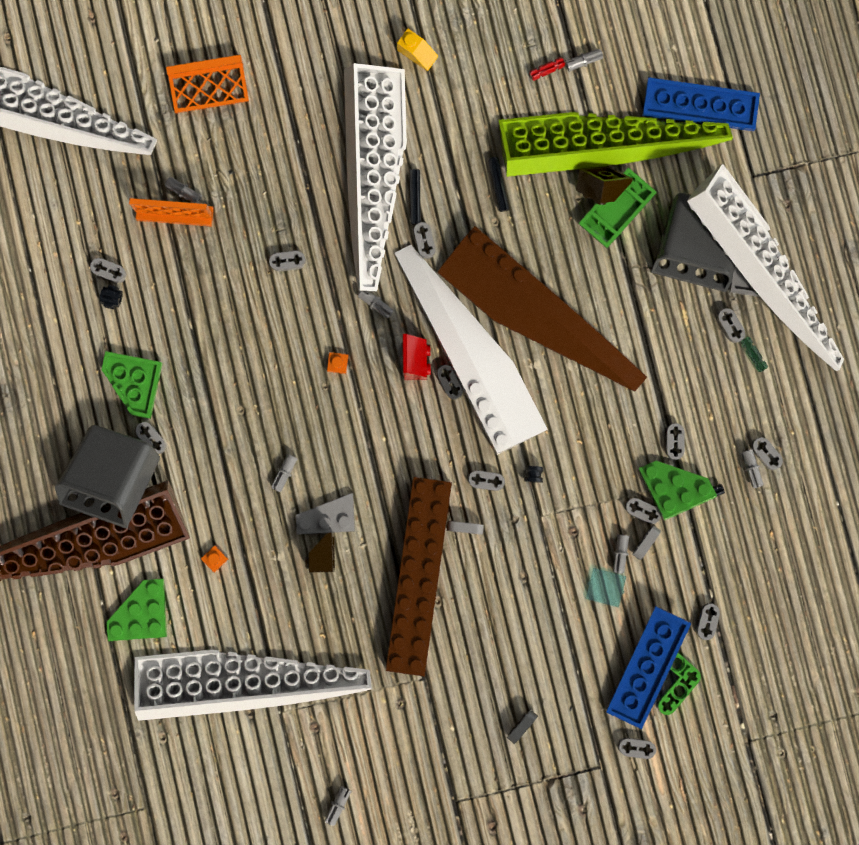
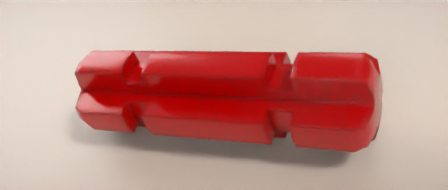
M562 57L556 58L554 62L550 61L539 66L538 69L530 70V77L535 81L540 76L544 77L553 73L556 69L559 70L565 67V61Z

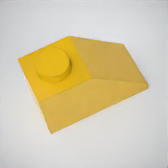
M407 29L397 42V51L427 72L438 58L436 52L427 42L410 29Z

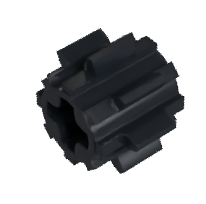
M108 285V287H103L99 297L100 304H103L105 308L113 310L114 307L119 308L123 298V291L119 290L117 286Z

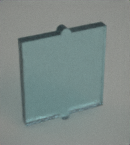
M593 568L591 579L588 582L589 587L586 599L619 607L622 594H624L623 588L626 576Z

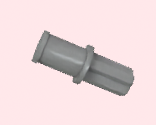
M601 49L586 54L582 52L577 57L565 60L566 67L569 72L583 66L587 67V64L603 59Z
M169 177L165 183V186L179 194L180 198L184 197L192 203H199L202 195L189 188L188 184L184 185L172 177Z
M361 291L358 298L367 303L371 310L375 309L385 318H389L392 315L393 309L381 301V297H376L370 291Z
M753 449L742 452L741 455L746 466L745 472H748L752 487L758 488L763 486L759 472L760 465H757Z
M286 454L280 469H277L279 472L271 486L272 489L278 492L283 490L288 477H291L290 473L298 460L297 458Z
M617 535L616 551L613 552L615 554L613 572L623 574L625 572L626 556H629L627 549L630 536Z
M340 786L334 801H331L332 806L325 818L327 824L332 826L336 824L342 810H345L344 806L350 793H352L350 789Z

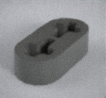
M449 365L441 366L438 369L437 376L446 395L452 400L459 399L463 394V387L454 369ZM443 369L451 371L449 374L451 381L448 382L446 377H441ZM453 383L455 388L460 389L457 396L449 393L451 391L449 384Z
M530 709L511 730L507 738L515 744L534 723L538 715Z

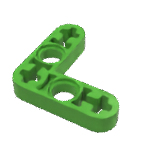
M677 653L676 658L681 660V667L674 669L671 666L670 668L678 678L657 702L658 710L664 715L672 714L701 679L698 669L679 653ZM688 672H695L694 676L696 677V679H690L687 682V684L690 685L689 688L685 684L680 682L681 679H683V681H686L688 679ZM678 685L684 688V694L679 697L674 694V688ZM669 694L678 700L676 703L672 700L669 704L670 710H662L664 707L662 703H667L671 699L667 697Z

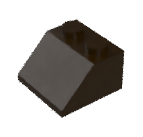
M609 166L583 168L579 170L576 191L583 194L585 198L595 200L596 204L606 205L608 202H615L632 183L633 178Z
M327 533L309 552V557H305V567L309 569V573L335 572L334 533Z

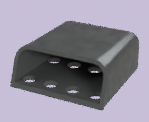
M678 193L672 200L651 273L727 292L733 279L735 264L724 253L720 244L713 239L711 232L701 223L695 211L690 208L687 200L691 194ZM667 259L669 267L662 269L659 266L660 260ZM681 263L685 264L688 268L685 274H681L677 270V266ZM699 268L704 269L706 272L705 278H698L696 270ZM721 273L724 276V282L716 283L714 275Z
M91 425L55 486L59 504L127 529L160 460V456L145 441L97 425ZM73 492H77L78 498L74 501H70L69 495ZM88 498H94V504L90 507H86V500ZM111 504V509L108 512L103 513L101 511L103 505ZM119 512L121 513L122 519L118 518Z

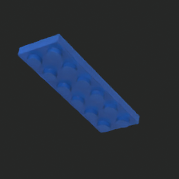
M648 77L642 116L674 119L683 122L687 120L697 124H703V122L728 123L729 127L733 129L755 131L760 93Z
M657 606L654 607L606 713L635 727L643 728L691 626V622Z

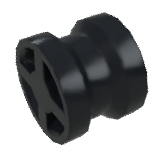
M525 466L526 476L524 477V482L543 483L541 473L544 471V467Z

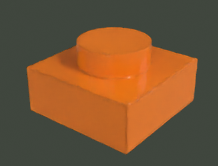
M329 352L327 372L346 374L349 355Z
M216 545L201 558L214 573L229 560Z

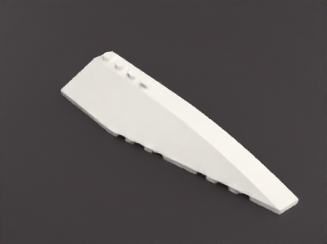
M353 63L344 69L347 184L352 247L358 291H377L382 269L381 261L385 254V241L388 239L389 234L388 226L391 223L397 194L395 192L396 186L399 184L400 179L399 171L404 159L402 158L403 151L406 149L407 144L405 69Z
M0 67V127L79 146L134 154H152L157 143L156 138L138 129L132 130L127 127V124L121 121L118 123L112 120L111 116L105 113L100 114L96 112L95 108L71 96L66 97L59 90L44 86V83L39 80L34 81L30 79V76L25 73Z
M721 164L693 191L687 200L690 208L695 211L701 223L711 232L713 239L720 244L724 253L729 256L745 279L772 311L835 371L840 370L844 358L833 339H828L826 326L824 323L820 324L815 315L818 313L814 306L810 307L806 299L809 296L794 270H789L787 257L781 255L777 248L779 245L776 238L772 239L768 233L770 227L726 167Z
M412 245L395 252L394 254L496 455L548 430L510 357Z
M219 650L135 657L134 711L138 721L259 709L372 690L370 670L359 668H338L328 664L323 666L312 662L300 663L297 660L273 657L261 658L250 654L248 656L238 655L235 652L222 653Z

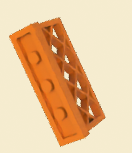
M241 55L166 67L175 114L249 102ZM233 69H240L241 76L237 82L228 77ZM215 72H219L224 76L218 85L210 80V77ZM197 75L205 79L200 88L191 83L192 79ZM182 78L187 83L179 91L175 88L173 79ZM226 78L234 83L229 93L220 87ZM207 81L216 86L210 96L202 91ZM189 84L197 89L192 99L183 93ZM238 86L243 90L245 98L236 99L231 94ZM218 89L227 94L221 102L213 99ZM200 92L208 97V100L203 105H199L194 101ZM181 95L190 100L184 108H178L177 101Z
M129 199L130 206L136 212L137 221L212 227L214 208L207 204Z

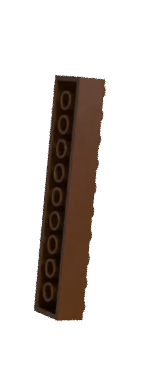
M413 477L386 671L425 677L452 482Z

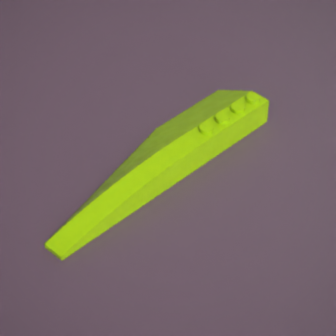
M578 112L502 119L498 122L507 177L644 161L730 141L733 138L728 123L703 122V124H696L693 121L687 120L685 123L674 122V119H666V122L657 121V118L625 116L624 119L615 117V115L596 117L597 114L589 113L588 116H582Z

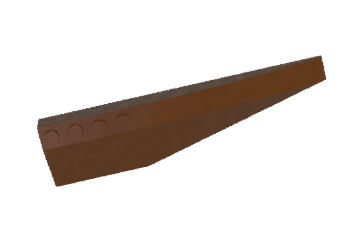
M476 226L465 236L437 272L494 322L634 392L647 378L597 330Z
M167 480L145 489L127 529L81 512L1 545L0 581L13 578V580L21 579L24 576L36 577L58 574L67 570L80 571L82 568L89 567L95 569L101 568L104 565L116 566L190 539L179 504L169 481ZM111 504L103 505L101 511L103 513L108 512L111 509ZM119 512L118 518L122 519L121 513Z

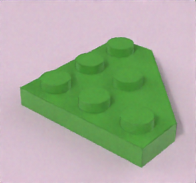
M105 351L101 370L127 407L129 413L134 416L151 419L163 363Z
M654 461L640 467L638 470L664 521L717 497L708 478L683 469Z
M164 579L143 580L107 621L108 641L167 637Z

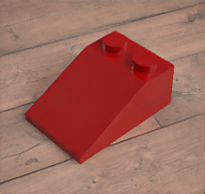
M403 334L404 380H427V375H431V364H427V356H431L430 345H427V339Z

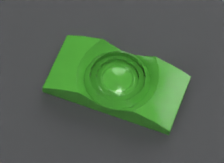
M627 168L623 174L633 178V181L616 201L608 202L606 205L595 204L578 223L605 248H608L657 193L630 168Z

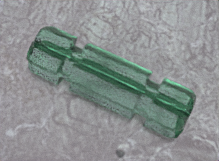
M750 337L743 339L740 343L743 348H746V353L752 363L756 364L755 368L757 371L762 372L767 369L768 365L762 360L763 357L757 347L753 346L752 339Z

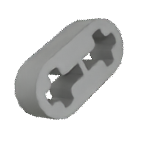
M420 222L414 228L417 248L422 258L430 259L435 254V243L431 228L427 223ZM421 227L424 230H428L425 232L426 239H422L421 233H417ZM425 242H427L429 248H432L430 254H426L425 251L422 252Z
M289 251L273 254L269 259V263L273 270L280 272L301 269L304 267L306 259L300 251ZM295 256H299L302 259L298 265L293 261L289 262V260H294ZM276 258H280L281 261H286L284 263H280V267H277L276 264H273V262L276 261Z
M96 258L91 262V271L101 278L114 283H122L126 279V271L120 265L102 258ZM102 263V266L107 268L106 271L100 269L99 272H97L98 269H96L95 266L100 265ZM119 269L122 275L121 277L117 276L115 279V276L110 272L111 270L117 272Z
M727 308L720 311L717 315V321L727 339L732 343H738L743 340L745 330L734 311ZM723 313H725V315L729 314L731 316L729 318V322L731 323V325L728 323L727 320H722V317L724 316ZM731 327H733L735 331L740 332V334L738 335L739 339L737 337H732L731 334H733V330Z
M142 422L138 424L136 434L140 440L149 443L152 447L155 445L151 440L154 439L158 443L161 442V449L155 450L158 454H162L166 450L165 440L150 423ZM149 427L150 429L148 430V433L151 435V437H148L145 434L141 435L143 431L141 428Z
M674 423L666 429V455L671 460H678L684 455L685 432L680 424ZM674 427H676L677 431H680V434L676 436V440H674V434H670ZM674 443H676V449L680 450L676 457L674 453H670V450L674 448Z
M757 438L752 442L751 448L754 454L767 469L776 470L781 467L783 463L781 455L766 438ZM757 442L765 444L763 448L766 453L762 449L757 450ZM768 454L771 458H777L776 466L769 464L771 460L767 456Z
M474 471L468 478L469 484L477 489L499 491L505 484L504 477L498 473ZM476 474H479V477L482 479H486V481L479 482L478 485H475V481L472 480V477H475ZM495 477H498L502 484L495 488L493 483H487L488 480H494Z
M632 498L625 505L628 514L646 523L654 524L661 518L657 507L640 499ZM637 502V507L641 508L642 511L635 510L632 512V508L629 506L630 503L634 504ZM652 510H654V514L657 517L656 519L653 518L649 520V515L645 514L644 512H652Z
M447 521L446 531L483 535L484 525Z
M652 525L632 555L641 560L653 545L661 530Z
M714 604L704 605L700 612L696 633L703 640L712 639L716 632L720 610ZM710 607H713L712 611L715 612V615H711L710 620L707 621L708 614L706 609L709 610ZM709 623L708 630H710L711 632L710 634H706V637H704V633L701 632V629L705 628L706 624Z
M623 738L618 744L619 751L627 757L650 759L656 754L655 745L648 740ZM627 742H629L631 746H635L636 748L629 749L628 752H626V750L622 748V746L626 745ZM646 744H649L652 751L645 755V752L639 750V747L645 748Z

